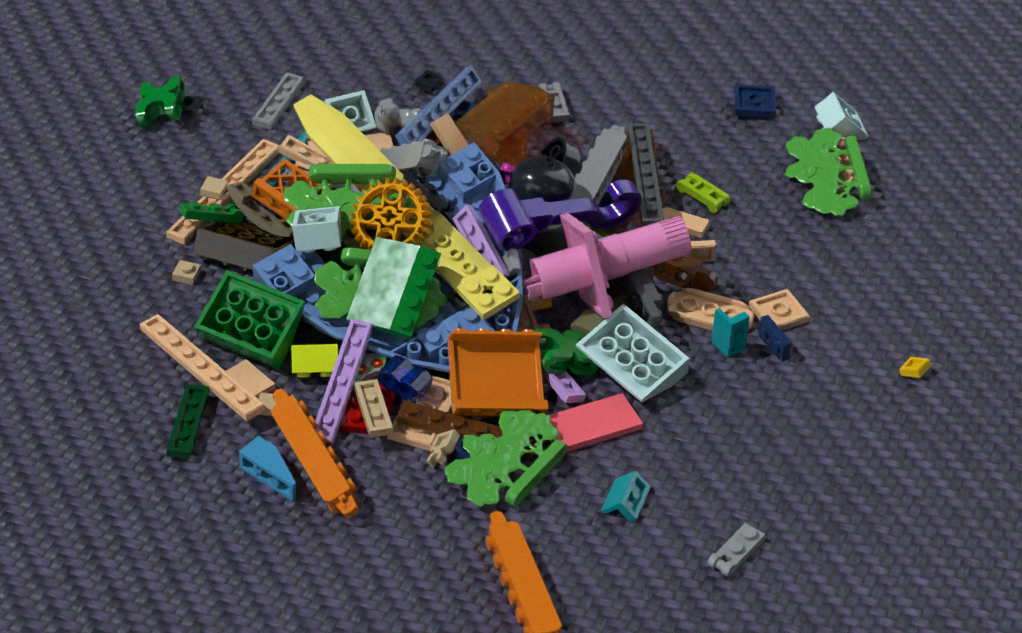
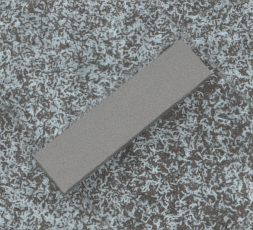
M286 73L253 117L252 125L272 130L305 84V77Z

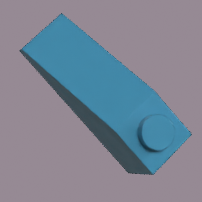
M257 436L239 451V463L242 470L292 502L296 500V482L273 443Z

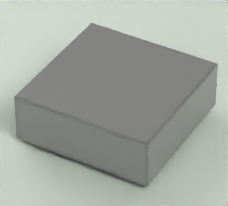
M512 248L501 258L510 274L507 278L509 280L521 269L518 249Z

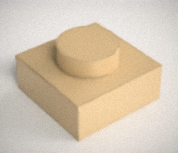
M180 260L172 273V280L194 285L201 272V265Z

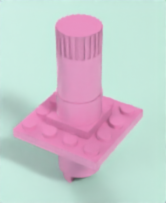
M569 213L560 215L568 248L531 259L530 269L532 277L522 279V286L528 300H536L538 297L546 300L578 290L580 299L601 317H611L613 302L606 291V288L609 287L608 280L691 254L692 245L688 229L680 216H676L627 232L597 239L596 233L578 221L577 218H574Z

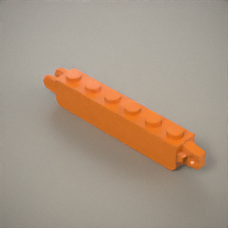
M277 389L272 395L276 405L272 407L271 414L331 512L337 514L341 512L347 519L360 512L356 503L359 500L354 493L358 489L351 478L345 479L344 476L348 473L341 462L335 463L334 460L338 458L331 446L326 448L325 444L328 441L321 430L316 432L315 429L319 426L312 415L306 416L309 410L302 400L298 402L293 394L288 396L284 389Z
M494 511L490 513L489 519L491 523L489 525V535L485 537L488 551L492 550L494 566L500 570V579L503 587L507 586L509 602L516 608V619L518 623H522L523 633H561L562 624L519 523L514 521L507 522L503 512Z

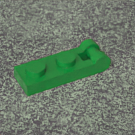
M189 201L188 203H181L179 212L185 219L239 223L244 218L243 212L234 203L224 207L217 203L201 205L198 202Z

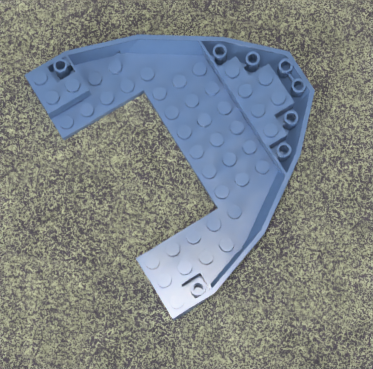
M472 143L448 156L444 162L439 163L438 172L426 178V182L433 184L438 189L437 192L444 199H450L454 202L455 208L452 212L440 211V213L457 230L458 228L452 218L466 205L473 206L499 256L502 258L507 252L499 249L481 218L478 208L487 196L498 190L505 189L499 171L479 147ZM290 244L253 265L254 281L305 301L306 304L301 319L325 335L341 341L344 340L350 323L346 321L348 313L340 319L324 318L319 314L320 311L315 306L319 298L326 294V291L314 282L316 268H322L326 264L316 251L311 253L296 252ZM521 248L518 249L521 269L510 280L507 279L520 292L518 300L485 320L470 306L458 312L446 300L445 305L439 306L437 316L427 320L426 324L419 329H415L411 340L406 342L373 330L366 350L411 366L449 372L447 339L451 330L459 328L467 329V331H477L479 329L500 331L510 329L513 332H517L523 301ZM436 271L434 277L441 282V292L448 296V293L454 291V289ZM486 290L483 294H492V290Z

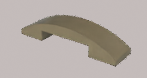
M241 181L228 185L229 194L237 207L255 225L278 236H293L291 225L284 218L279 220L254 200L255 198L251 196L252 189Z

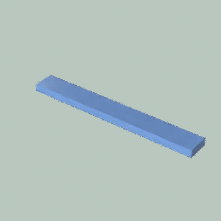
M472 65L465 68L395 135L400 145L411 144L412 141L419 142L425 139L433 131L430 126L433 121L447 113L450 114L482 83Z

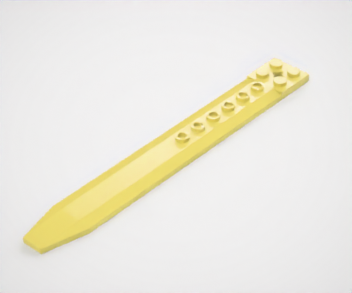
M309 95L293 104L307 136L333 164H389L394 166L342 112L313 95ZM396 168V178L399 182H402L404 175ZM353 184L360 192H362V189L367 190L370 188L369 184ZM413 202V205H412L411 207H408V208L417 209V206H416V204ZM432 207L427 210L432 213V217L426 218L431 220L432 225L425 226L429 229L430 234L423 233L426 241L419 240V245L441 253L436 271L483 320L520 298V292L439 211L434 210ZM418 217L410 218L408 224H415ZM401 232V235L405 239L410 237L412 234L407 232ZM486 290H492V294L483 293Z

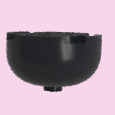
M561 137L551 139L539 152L542 156L551 157L565 164L572 172L574 179L576 174L581 172L582 163L585 161L580 148Z
M531 156L521 160L515 166L508 189H513L520 196V200L543 198L545 202L571 200L575 192V179L570 169L562 162L546 156Z

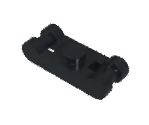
M407 171L404 174L403 179L407 181L408 185L413 183L416 187L415 190L419 188L422 191L421 195L426 196V202L434 210L448 213L454 210V202L450 199H444L437 192L438 189L433 184L426 182L424 174Z

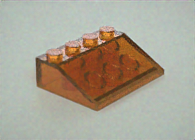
M505 82L457 120L455 125L462 135L498 158H501L553 115L555 97L537 86Z

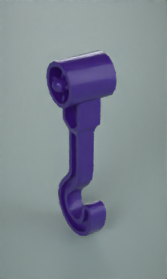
M617 180L609 184L607 191L614 203L606 207H598L589 198L545 202L543 198L520 200L513 189L505 188L487 196L479 205L478 211L499 249L508 252L511 248L519 249L525 246L537 233L543 232L549 226L562 224L560 215L566 213L577 218L578 221L588 222L596 230L614 228L624 223L636 213L642 203V197L634 183L629 180Z

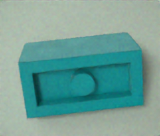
M720 308L715 310L711 341L726 357L745 350L750 316L744 311L730 318Z
M637 471L615 479L601 511L606 514L618 509L629 522L636 520L651 486Z

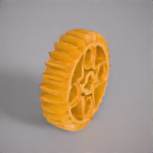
M386 177L385 184H382L377 179L376 187L369 183L370 191L367 192L365 189H362L363 198L356 196L360 203L352 204L353 208L357 211L350 212L351 217L355 219L349 222L354 227L351 231L356 235L355 240L358 243L361 242L360 246L362 249L372 250L374 241L366 233L365 228L376 229V237L380 238L392 236V240L400 242L401 232H407L412 234L403 241L404 243L419 245V240L426 241L423 233L430 234L429 229L425 226L432 225L431 220L426 219L432 217L431 211H427L431 206L426 202V196L421 195L422 191L419 188L415 190L416 187L413 183L408 185L407 181L403 179L399 184V180L396 177L393 183H391ZM394 193H398V194H399V197H398L397 200H395V201H390V200H389V199H390V196H391L392 194H394ZM382 195L381 205L370 204L374 199ZM406 196L414 201L417 209L405 208ZM368 213H374L371 220H365V216ZM418 217L415 224H408L410 218Z

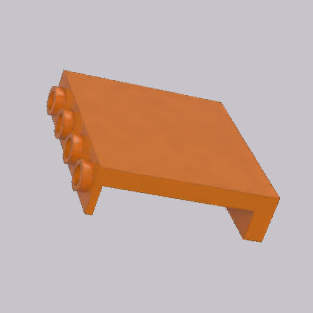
M459 328L451 330L447 344L452 414L463 417H500L502 411L511 410L516 412L530 410L535 414H546L548 400H544L539 347L542 332H535L530 329L523 330L522 332H513L510 329L490 331L489 329L467 331V329Z

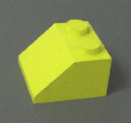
M338 344L291 345L292 373H297V378L311 377V373L320 372V377H331L338 357Z

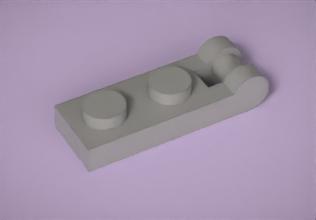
M553 82L552 85L538 84L539 96H541L549 123L569 121L570 115L559 82Z
M744 523L716 553L710 556L707 565L713 569L721 570L723 575L730 577L760 546L765 539V534Z

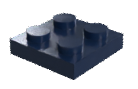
M734 84L735 116L775 118V86Z

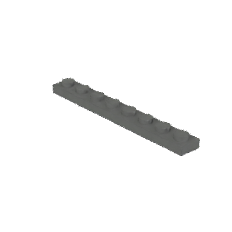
M649 123L628 124V137L635 184L642 197V203L639 208L642 227L664 220Z

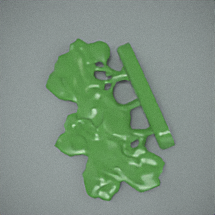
M830 127L816 130L811 140L805 137L794 136L791 141L786 143V148L790 155L800 160L798 163L789 165L784 175L791 178L796 177L798 181L804 184L810 182L814 184V187L804 196L802 202L804 206L814 208L817 212L823 214L832 213L835 216H843L847 209L855 208L859 204L858 199L849 194L853 186L857 187L861 200L872 199L869 179L855 135L845 138V150L837 148L841 134L832 131ZM847 154L850 165H841L837 161V157ZM851 169L854 181H842L839 178V172ZM844 186L847 187V188H844L845 191H844L843 193H841V194H837V193H836V191H837L840 187H844Z
M314 164L309 167L308 178L313 183L320 185L312 187L305 181L298 180L291 187L285 188L284 201L296 207L295 211L340 206L343 237L346 234V230L354 228L349 221L355 219L351 217L350 212L357 211L353 208L352 204L360 203L356 196L362 198L364 196L363 192H353L351 184L371 183L376 187L377 179L382 184H385L386 177L392 183L396 177V168L389 164ZM328 184H346V186L331 190ZM322 189V194L318 195V190ZM398 193L392 194V195L390 196V199H389V200H390V201H395V200H397L398 197H399V194H398ZM406 196L405 208L411 207L414 202L408 196ZM377 197L370 204L381 205L382 199ZM292 211L290 216L286 219V222L289 225H291V228L293 225L295 211ZM368 213L365 217L371 220L374 213Z
M358 248L343 249L341 261L348 266H354L349 271L343 270L336 262L332 261L324 264L322 268H316L314 282L326 291V294L322 295L315 303L322 317L340 319L349 312L362 277L360 267L365 268L371 250ZM354 274L353 280L350 281L349 276ZM435 277L416 329L425 325L427 320L437 316L439 306L446 304L447 296L441 292V282Z
M513 410L502 411L499 426L502 429L503 435L498 438L492 434H482L480 437L464 435L463 448L470 453V458L455 459L445 467L444 471L448 482L459 485L468 484L467 498L479 507L484 504H497L499 501V489L504 486L510 487L505 496V501L513 507H517L561 461L568 445L561 440H556L543 451V441L553 440L559 435L558 429L550 423V415L544 413L535 414L530 410H520L517 412ZM538 434L543 436L541 440L538 438ZM530 436H534V438L536 439L537 443H535L534 445L537 447L534 448L530 444ZM529 446L531 450H526L524 447ZM535 452L539 455V458L530 467L521 463L520 458L524 453ZM517 469L525 471L515 483L508 476L510 472ZM498 478L503 482L497 483L495 479Z

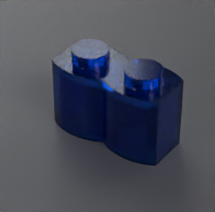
M399 355L392 357L380 369L378 375V382L384 388L396 392L402 399L412 403H417L430 390L433 380L428 371L414 366L408 359Z

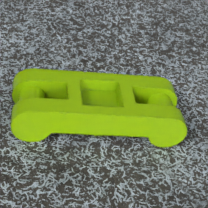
M695 173L688 174L685 180L681 179L675 184L676 189L680 193L686 192L705 204L712 213H716L721 209V206H726L731 201L727 193Z

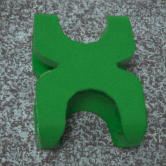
M181 75L170 77L167 84L157 88L152 86V81L141 84L139 93L143 99L137 102L135 111L136 118L141 127L151 126L153 120L161 115H169L170 122L180 120L182 108L179 103L185 99L186 86Z
M539 328L534 330L535 332H542L541 338L546 339V341H539L540 352L545 354L541 364L546 372L563 374L567 368L576 375H593L599 370L600 367L576 347V344L585 337L583 332L566 330L561 335L554 329ZM583 363H592L587 366L583 365Z

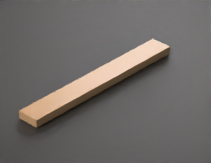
M262 139L222 179L227 180L228 185L241 181L247 185L279 154L278 149L280 145ZM226 189L221 199L203 196L198 203L201 205L217 203L225 206L232 200L228 189ZM182 216L166 232L167 238L185 245L197 234V229L206 225L209 221L185 219Z
M159 314L140 324V330L201 383L209 386V389L245 421L266 411L265 404Z

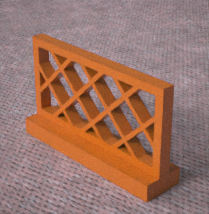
M284 158L262 179L258 178L253 182L251 196L286 220L291 212L296 210V207L284 201V190L286 187H283L282 181H293V183H296L298 180L306 181L312 187H317L320 184L310 181L306 172ZM285 167L292 172V175H281L280 171ZM278 181L279 187H272L267 182Z

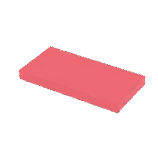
M623 393L550 415V423L558 429L559 433L557 438L550 441L553 443L556 440H561L568 445L566 452L643 429V422Z

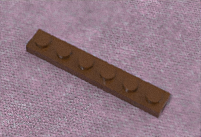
M405 400L397 417V423L436 434L455 429L460 435L459 439L463 438L464 435L480 437L482 434H492L496 438L503 435L502 429L499 426ZM530 436V444L534 448L537 447L534 445L535 443H537L536 439L534 438V436ZM529 446L524 447L526 450H531ZM535 452L524 453L521 457L532 460Z

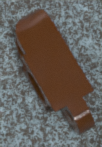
M689 255L651 266L654 268L653 275L657 279L680 288L711 291L718 282L716 274L702 266L703 261Z

